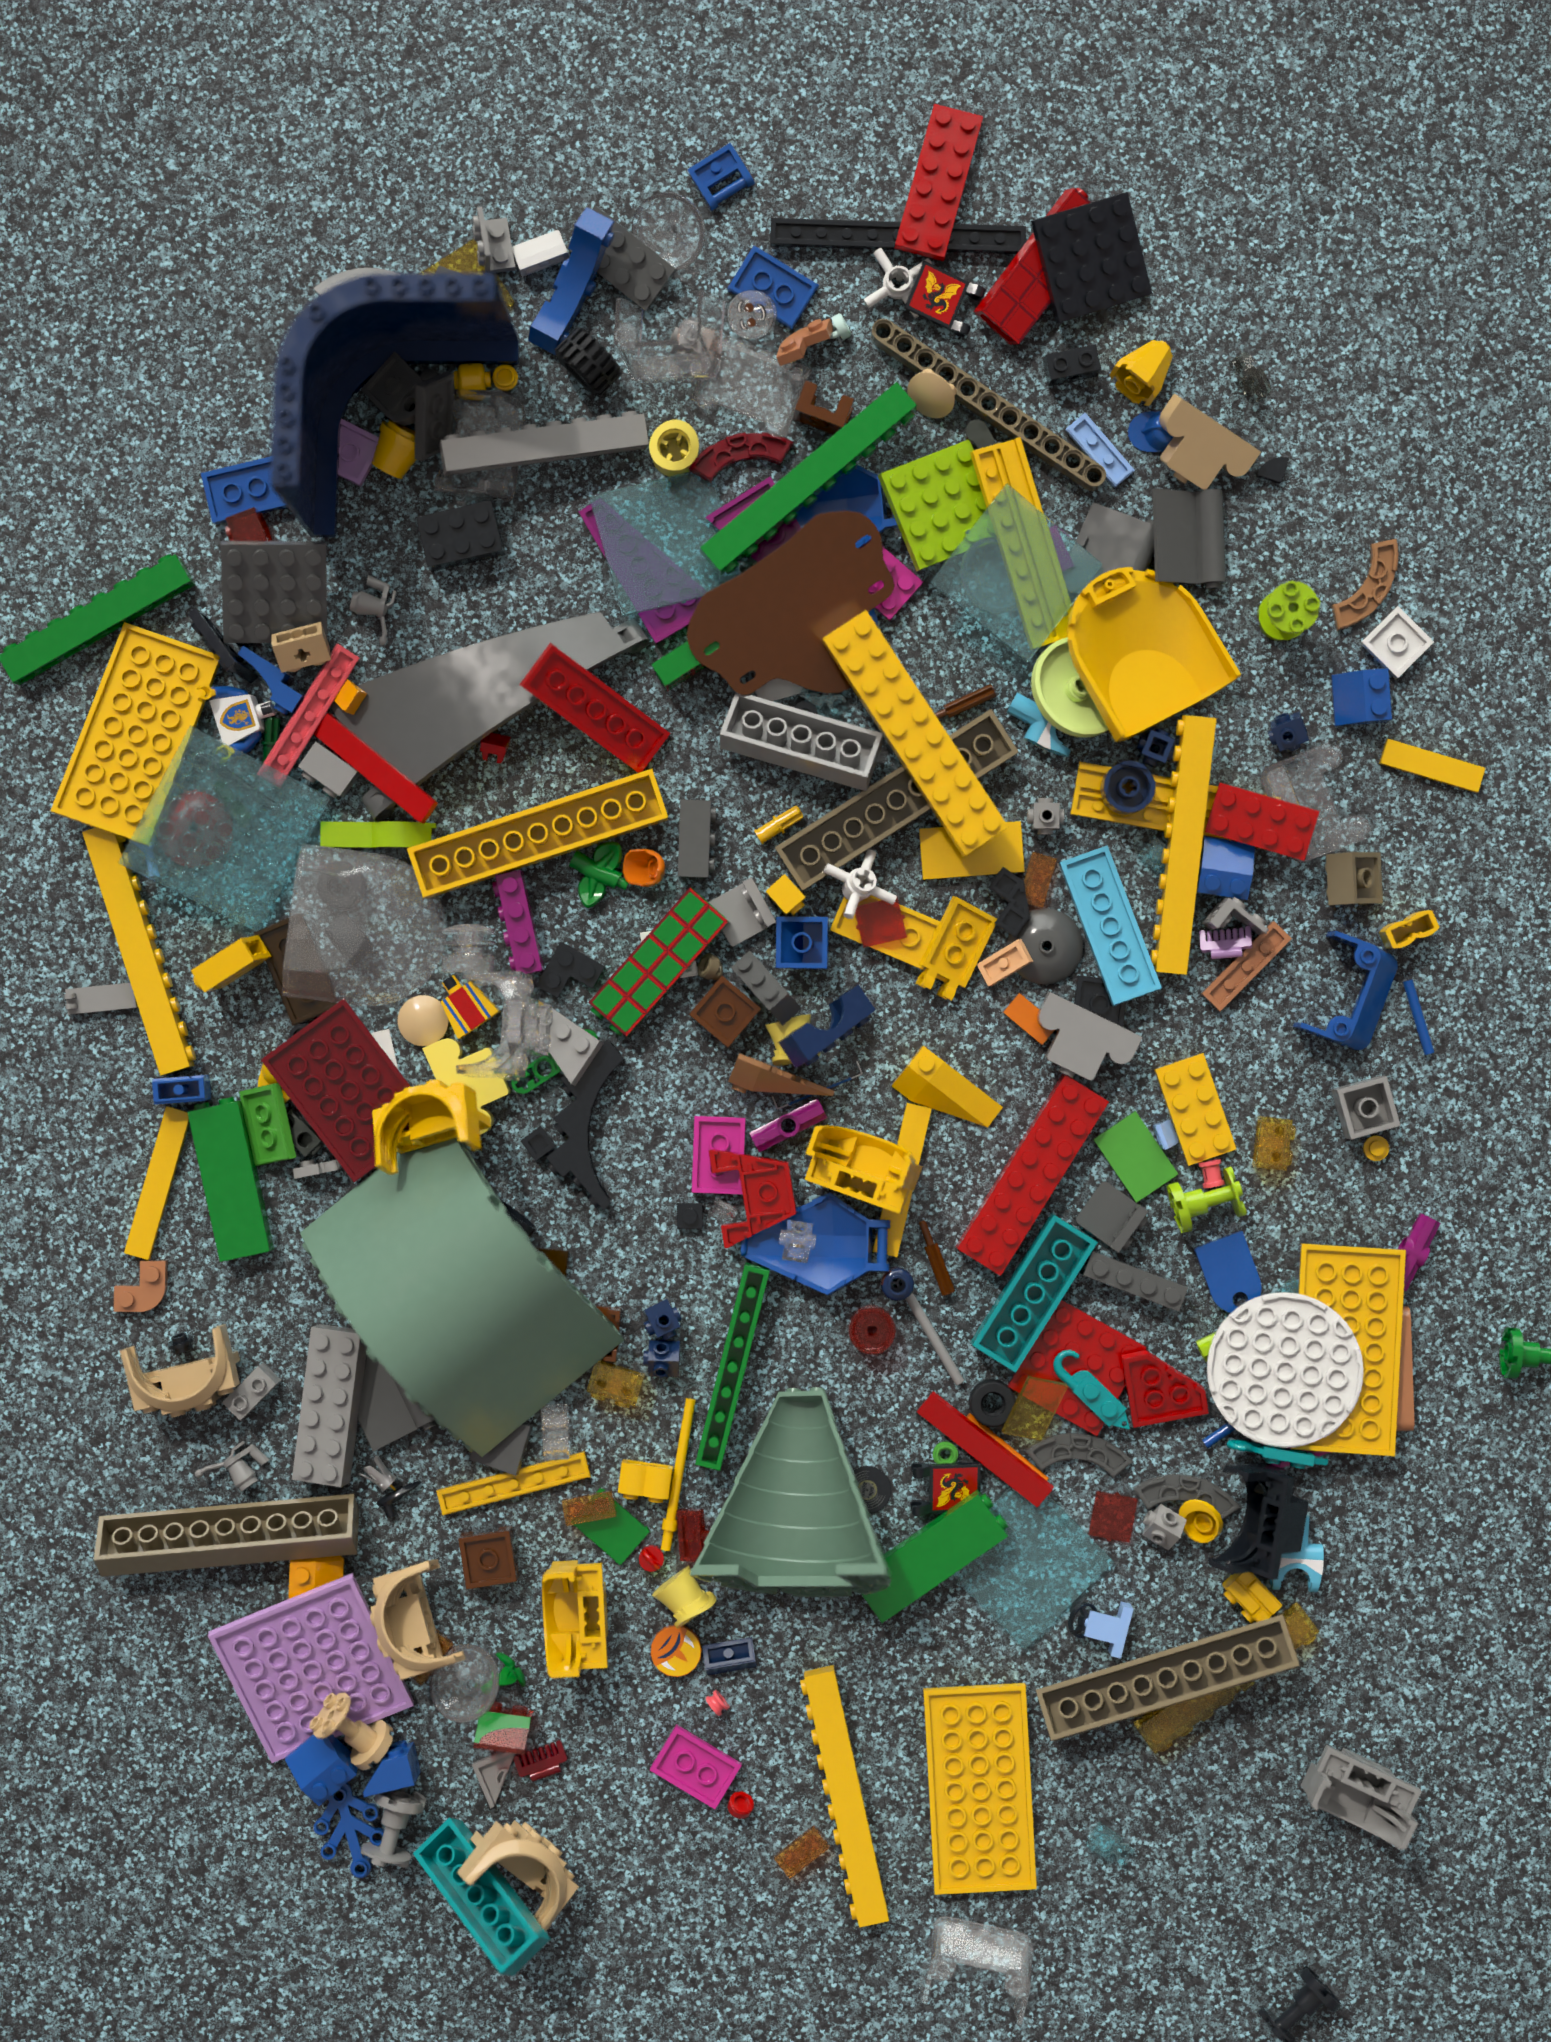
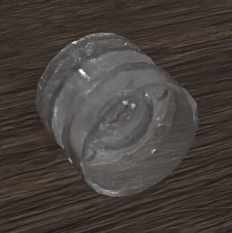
M459 924L441 929V935L453 936V941H442V946L453 948V953L442 955V972H496V955L484 953V948L495 946V941H484V936L495 935V928H488L480 924Z

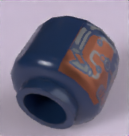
M891 1267L889 1272H884L881 1277V1289L885 1296L891 1300H905L913 1292V1277L903 1267Z

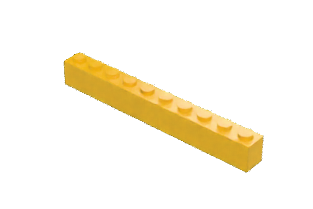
M1182 715V720L1177 721L1176 735L1180 736L1179 746L1174 747L1173 761H1177L1176 772L1172 771L1170 787H1174L1173 797H1169L1167 812L1171 813L1170 823H1166L1164 838H1168L1167 848H1163L1161 863L1165 864L1164 874H1160L1158 888L1162 889V896L1156 902V914L1159 915V922L1153 928V940H1156V948L1151 950L1150 954L1156 972L1187 975L1217 718Z
M97 828L83 831L82 834L160 1076L195 1066L193 1060H196L195 1051L191 1045L188 1046L185 1037L188 1036V1030L185 1022L180 1021L178 1015L180 1005L177 998L172 996L170 987H173L169 973H165L162 963H165V958L160 948L157 949L154 940L157 938L156 930L153 924L149 925L147 918L149 908L146 901L141 900L139 890L142 889L141 883L137 875H133L131 866L134 865L130 852H126L123 844L126 838Z
M834 1665L804 1671V1680H800L803 1696L808 1695L810 1704L806 1705L808 1720H814L815 1729L811 1730L813 1743L820 1747L821 1754L817 1755L819 1770H825L826 1779L822 1780L825 1795L830 1794L832 1804L828 1805L830 1820H836L837 1829L833 1830L836 1845L841 1844L843 1854H839L841 1870H847L848 1879H844L847 1895L852 1894L854 1903L849 1904L852 1920H858L859 1928L888 1922L887 1905Z

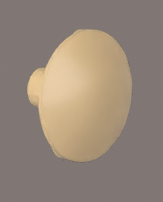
M924 369L921 373L911 378L907 392L910 398L917 404L916 410L930 418H942L952 411L957 390L953 384L948 383L943 377L935 374L933 370Z
M419 995L412 997L403 1004L398 1014V1027L402 1036L414 1045H431L439 1041L448 1028L449 1019L441 1002L431 996Z

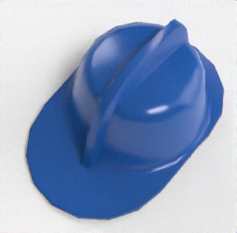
M1143 412L1135 416L1130 422L1128 428L1129 440L1140 451L1164 452L1174 437L1161 427L1159 422L1161 412Z

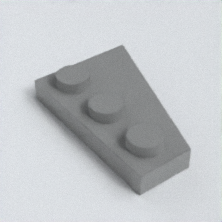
M543 1003L530 1022V1025L569 1082L576 1086L604 1043L548 1004Z

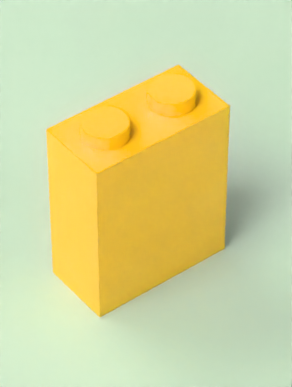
M259 935L240 938L192 969L191 972L194 975L193 980L196 986L205 993L224 988L272 956Z

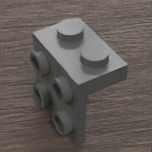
M1103 1181L1076 1216V1222L1119 1253L1121 1249L1125 1251L1133 1240L1131 1235L1135 1229L1140 1230L1148 1220L1146 1216L1148 1210L1108 1182Z

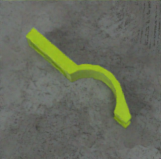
M321 821L320 847L410 848L431 841L432 829H436V823Z

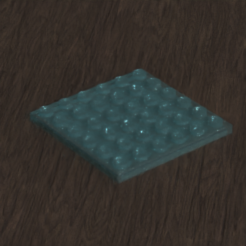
M190 725L118 863L258 932L261 930L330 797Z

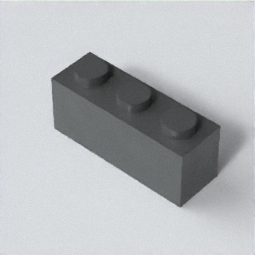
M680 800L678 878L709 879V873H714V858H710V848H715V832H711V822H716V807H711V801Z
M748 951L731 967L782 1026L802 1009L751 951Z

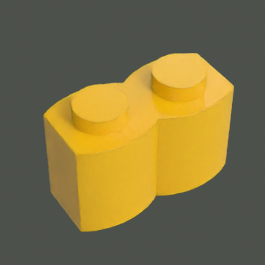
M1425 910L1412 913L1403 921L1393 922L1384 926L1379 931V935L1386 949L1402 948L1412 943L1416 938L1432 935L1439 929V924L1433 911Z
M623 1459L618 1493H622L623 1498L638 1499V1496L648 1497L650 1502L663 1503V1499L668 1500L670 1496L673 1466Z

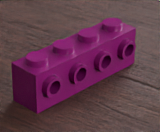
M517 870L495 875L496 882H492L495 897L500 896L502 906L498 907L500 921H505L507 931L503 932L506 947L511 946L513 956L509 957L511 971H516L517 976L544 971L523 871Z

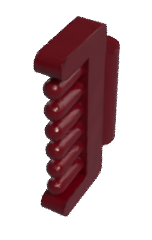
M558 1739L556 1745L554 1742L550 1743L553 1755L549 1745L546 1744L544 1746L547 1757L543 1747L540 1746L538 1750L541 1759L537 1749H533L535 1762L531 1751H527L526 1755L525 1753H521L520 1756L516 1754L513 1760L519 1776L530 1775L531 1781L534 1782L561 1772L560 1763L568 1759L562 1740Z

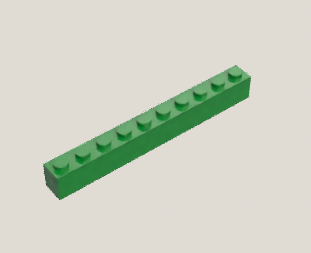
M897 382L703 544L700 547L701 555L720 577L725 572L728 575L739 566L738 561L744 556L747 558L751 557L759 549L757 545L763 540L768 542L779 532L777 529L782 524L788 525L798 516L797 512L804 506L809 508L817 501V495L823 490L827 492L837 484L836 479L843 473L845 475L851 473L856 468L858 460L862 457L865 459L870 457L877 448L875 446L882 440L884 442L890 440L896 434L895 429L901 424L904 426L909 424L916 416L914 413L916 412L917 404Z

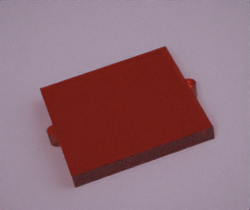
M896 897L893 905L880 900L857 906L855 915L858 925L856 929L860 932L863 948L907 938L903 923L905 916L901 914L898 897Z
M1096 1490L1088 1535L1106 1538L1107 1541L1113 1539L1130 1543L1138 1498L1120 1495L1119 1492L1113 1494Z

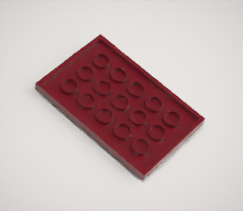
M343 998L263 1057L261 1061L352 1181L355 1182L375 1167V1138L372 1110L382 1108V1105L390 1103L394 1099V1094L402 1092L405 1088L411 1086ZM409 1122L403 1130H409Z

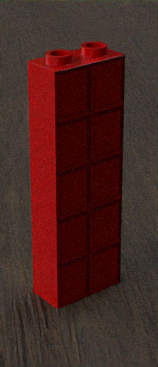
M1080 188L1067 189L1046 216L1091 202L1088 200V195ZM1034 232L974 310V313L1010 345L1020 344L1051 303Z

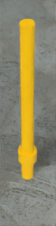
M686 1398L667 1513L666 1518H663L661 1529L664 1531L661 1550L671 1551L673 1533L677 1531L678 1520H676L696 1402V1399Z

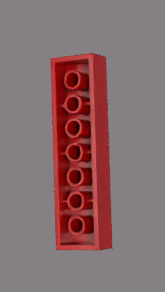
M1062 1074L955 1247L1001 1276L1109 1101L1069 1076Z

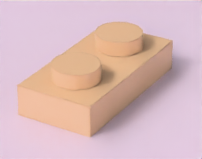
M1018 939L979 962L977 966L989 987L1032 963L1033 960L1022 939Z

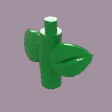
M611 841L600 844L595 849L593 860L577 850L570 861L569 866L584 875L578 884V895L586 908L593 907L600 902L606 893V886L613 889L617 886L626 890L629 885L621 877L623 873L615 870L620 865L622 859V849L617 842Z

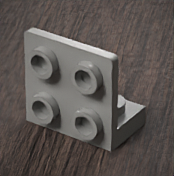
M477 207V216H473L472 229L474 241H477L478 265L484 266L485 273L515 271L507 218L484 220L483 208Z
M752 877L709 902L730 921L722 931L732 947L776 923Z
M1235 897L1233 899H1220L1202 922L1209 930L1219 929L1220 927L1224 928L1234 916L1245 926H1250L1251 931L1257 935L1266 934L1269 930L1264 926L1266 921L1255 913L1253 915L1249 914L1244 910L1246 905Z

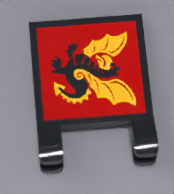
M923 261L904 309L950 330L958 337L964 338L969 334L971 327L964 322L955 320L963 297L966 294L970 298L979 301L984 297L986 289Z
M914 1462L911 1465V1472L914 1478L929 1476V1502L922 1500L911 1501V1510L914 1516L944 1513L977 1489L980 1492V1462L945 1464Z

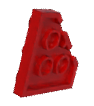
M1147 1350L1121 1355L1133 1428L1209 1414L1206 1391L1202 1385Z

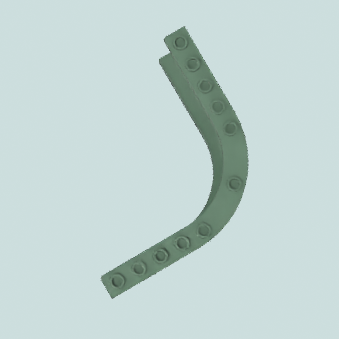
M457 1137L403 1154L397 1152L398 1173L389 1175L380 1169L375 1170L301 1231L300 1235L304 1240L303 1248L312 1256L310 1259L311 1263L320 1271L318 1277L328 1286L326 1292L337 1302L334 1305L335 1309L342 1317L347 1318L368 1347L366 1352L374 1362L379 1360L393 1378L406 1390L404 1393L413 1404L418 1402L420 1408L427 1416L432 1414L437 1424L441 1428L447 1427L455 1440L461 1439L469 1452L475 1451L483 1457L623 1342L624 1338L614 1323L575 1287L542 1252L539 1253L530 1243L531 1239L517 1222L514 1223L507 1215V1209L490 1186L465 1144L459 1142Z

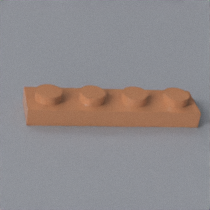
M1272 921L1267 926L1269 930L1266 934H1260L1252 941L1251 949H1244L1242 951L1243 957H1236L1201 993L1218 1011H1221L1292 939L1275 921Z

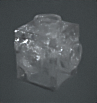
M787 1220L786 1229H781L779 1235V1245H783L782 1260L808 1262L810 1249L814 1250L816 1244V1234H812L813 1223Z

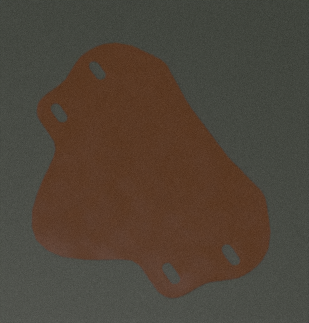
M837 511L818 514L786 543L751 568L707 591L701 597L689 621L687 631L688 645L695 658L704 666L719 673L730 687L741 695L751 694L770 680L777 678L822 693H840L851 687L823 645L822 639L863 611L867 610L869 613L870 610L892 594L894 581L883 559L882 540L878 529L868 517L858 512ZM866 535L871 536V541L860 549L856 548L855 544L858 540ZM877 581H883L884 586L874 594L868 592L870 586ZM716 641L720 644L719 648L711 654H704V649L711 643ZM751 670L755 671L756 675L753 679L745 684L740 682V678Z

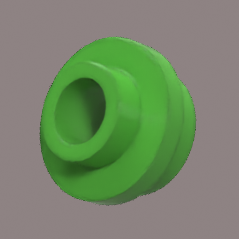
M942 1441L934 1447L933 1459L936 1464L955 1463L958 1459V1450L951 1442ZM944 1449L950 1451V1455L947 1458L940 1456L941 1451Z

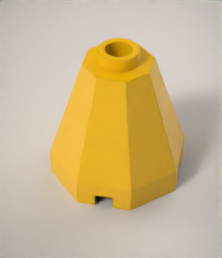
M1152 340L1121 358L1109 374L1111 379L1114 377L1117 379L1115 383L1116 389L1133 403L1139 404L1141 401H1146L1144 405L1150 406L1162 389L1173 357L1171 348L1164 341Z

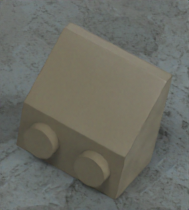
M1381 852L1326 854L1325 870L1327 873L1328 888L1326 894L1328 905L1383 903Z

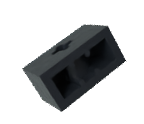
M1096 344L1046 354L1043 360L1048 387L1097 377L1101 371Z

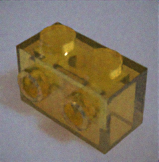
M1266 1116L1257 1117L1252 1166L1287 1171V1165L1291 1166L1293 1157L1292 1150H1289L1290 1140H1294L1296 1131L1295 1125H1292L1293 1120Z
M599 1360L593 1367L586 1392H590L592 1398L605 1401L606 1398L616 1400V1405L630 1408V1405L636 1406L645 1373Z

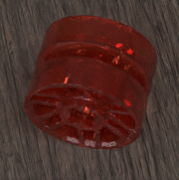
M870 1304L858 1308L851 1315L848 1323L850 1340L863 1353H882L894 1341L896 1333L894 1321L889 1312L881 1306ZM869 1325L876 1326V1332L868 1333L867 1327Z

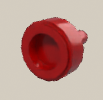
M647 1545L641 1550L639 1564L644 1570L649 1572L657 1571L663 1565L664 1553L661 1548L656 1545Z
M742 1791L736 1792L730 1797L727 1808L735 1818L745 1819L752 1813L754 1801L749 1794Z

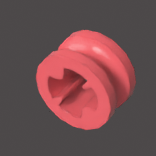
M717 1690L713 1691V1696L705 1698L708 1705L718 1716L722 1715L723 1709L728 1710L730 1708L725 1698Z

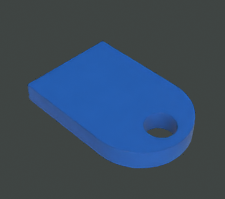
M1240 1230L1193 1248L1210 1296L1218 1307L1231 1313L1239 1307L1233 1303V1296L1236 1293L1243 1292L1246 1295V1302L1261 1295V1281L1243 1231Z

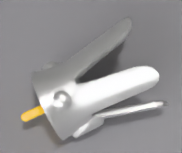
M378 1455L374 1457V1461L383 1474L372 1466L363 1468L371 1478L364 1474H359L375 1483L382 1492L389 1486L396 1490L392 1483L397 1477L386 1468Z

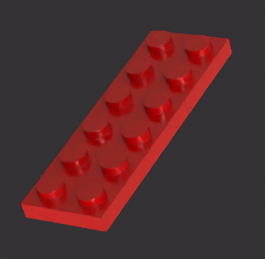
M934 104L894 249L944 261L983 116Z
M551 643L519 684L638 773L645 769L671 734Z

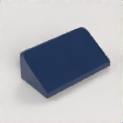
M752 1637L702 1645L707 1675L757 1667Z

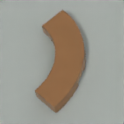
M1397 538L1370 545L1371 562L1364 583L1350 598L1331 606L1337 631L1350 627L1366 618L1387 596L1397 571Z

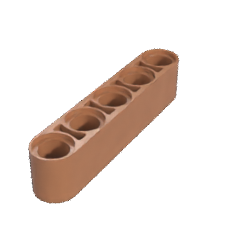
M1403 1306L1396 1431H1413L1414 1392L1411 1313L1408 1306Z

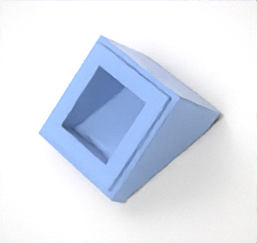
M1171 1120L1153 1125L1152 1128L1161 1149L1166 1150L1178 1144V1138Z

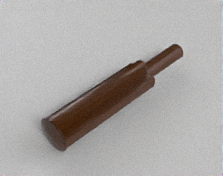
M989 684L943 706L944 709L934 714L938 720L945 716L951 718L995 698L996 692L993 686Z
M920 1221L919 1226L927 1245L924 1248L941 1291V1296L950 1295L956 1290L952 1284L938 1243L933 1242L926 1221Z

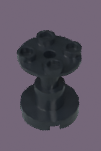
M1307 1965L1298 1972L1306 1984L1292 1996L1295 2002L1278 2018L1266 2006H1262L1258 2010L1260 2016L1267 2023H1271L1273 2026L1271 2030L1280 2041L1297 2042L1289 2032V2029L1305 2014L1311 2017L1323 2005L1335 2013L1342 2006L1326 1984L1324 1985L1319 1976Z

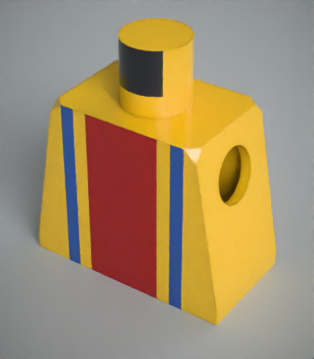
M452 975L442 982L449 996L443 999L441 1004L458 1039H462L501 1012L472 981L462 986L455 975Z

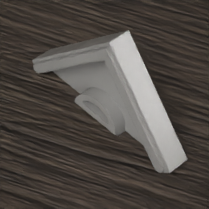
M516 1745L472 1764L490 1809L495 1806L516 1753Z

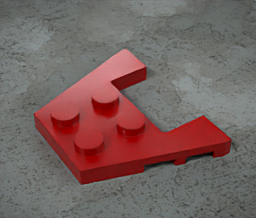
M717 1149L709 1150L712 1173L732 1170L739 1171L747 1221L721 1225L724 1249L730 1248L734 1244L797 1213L789 1162Z

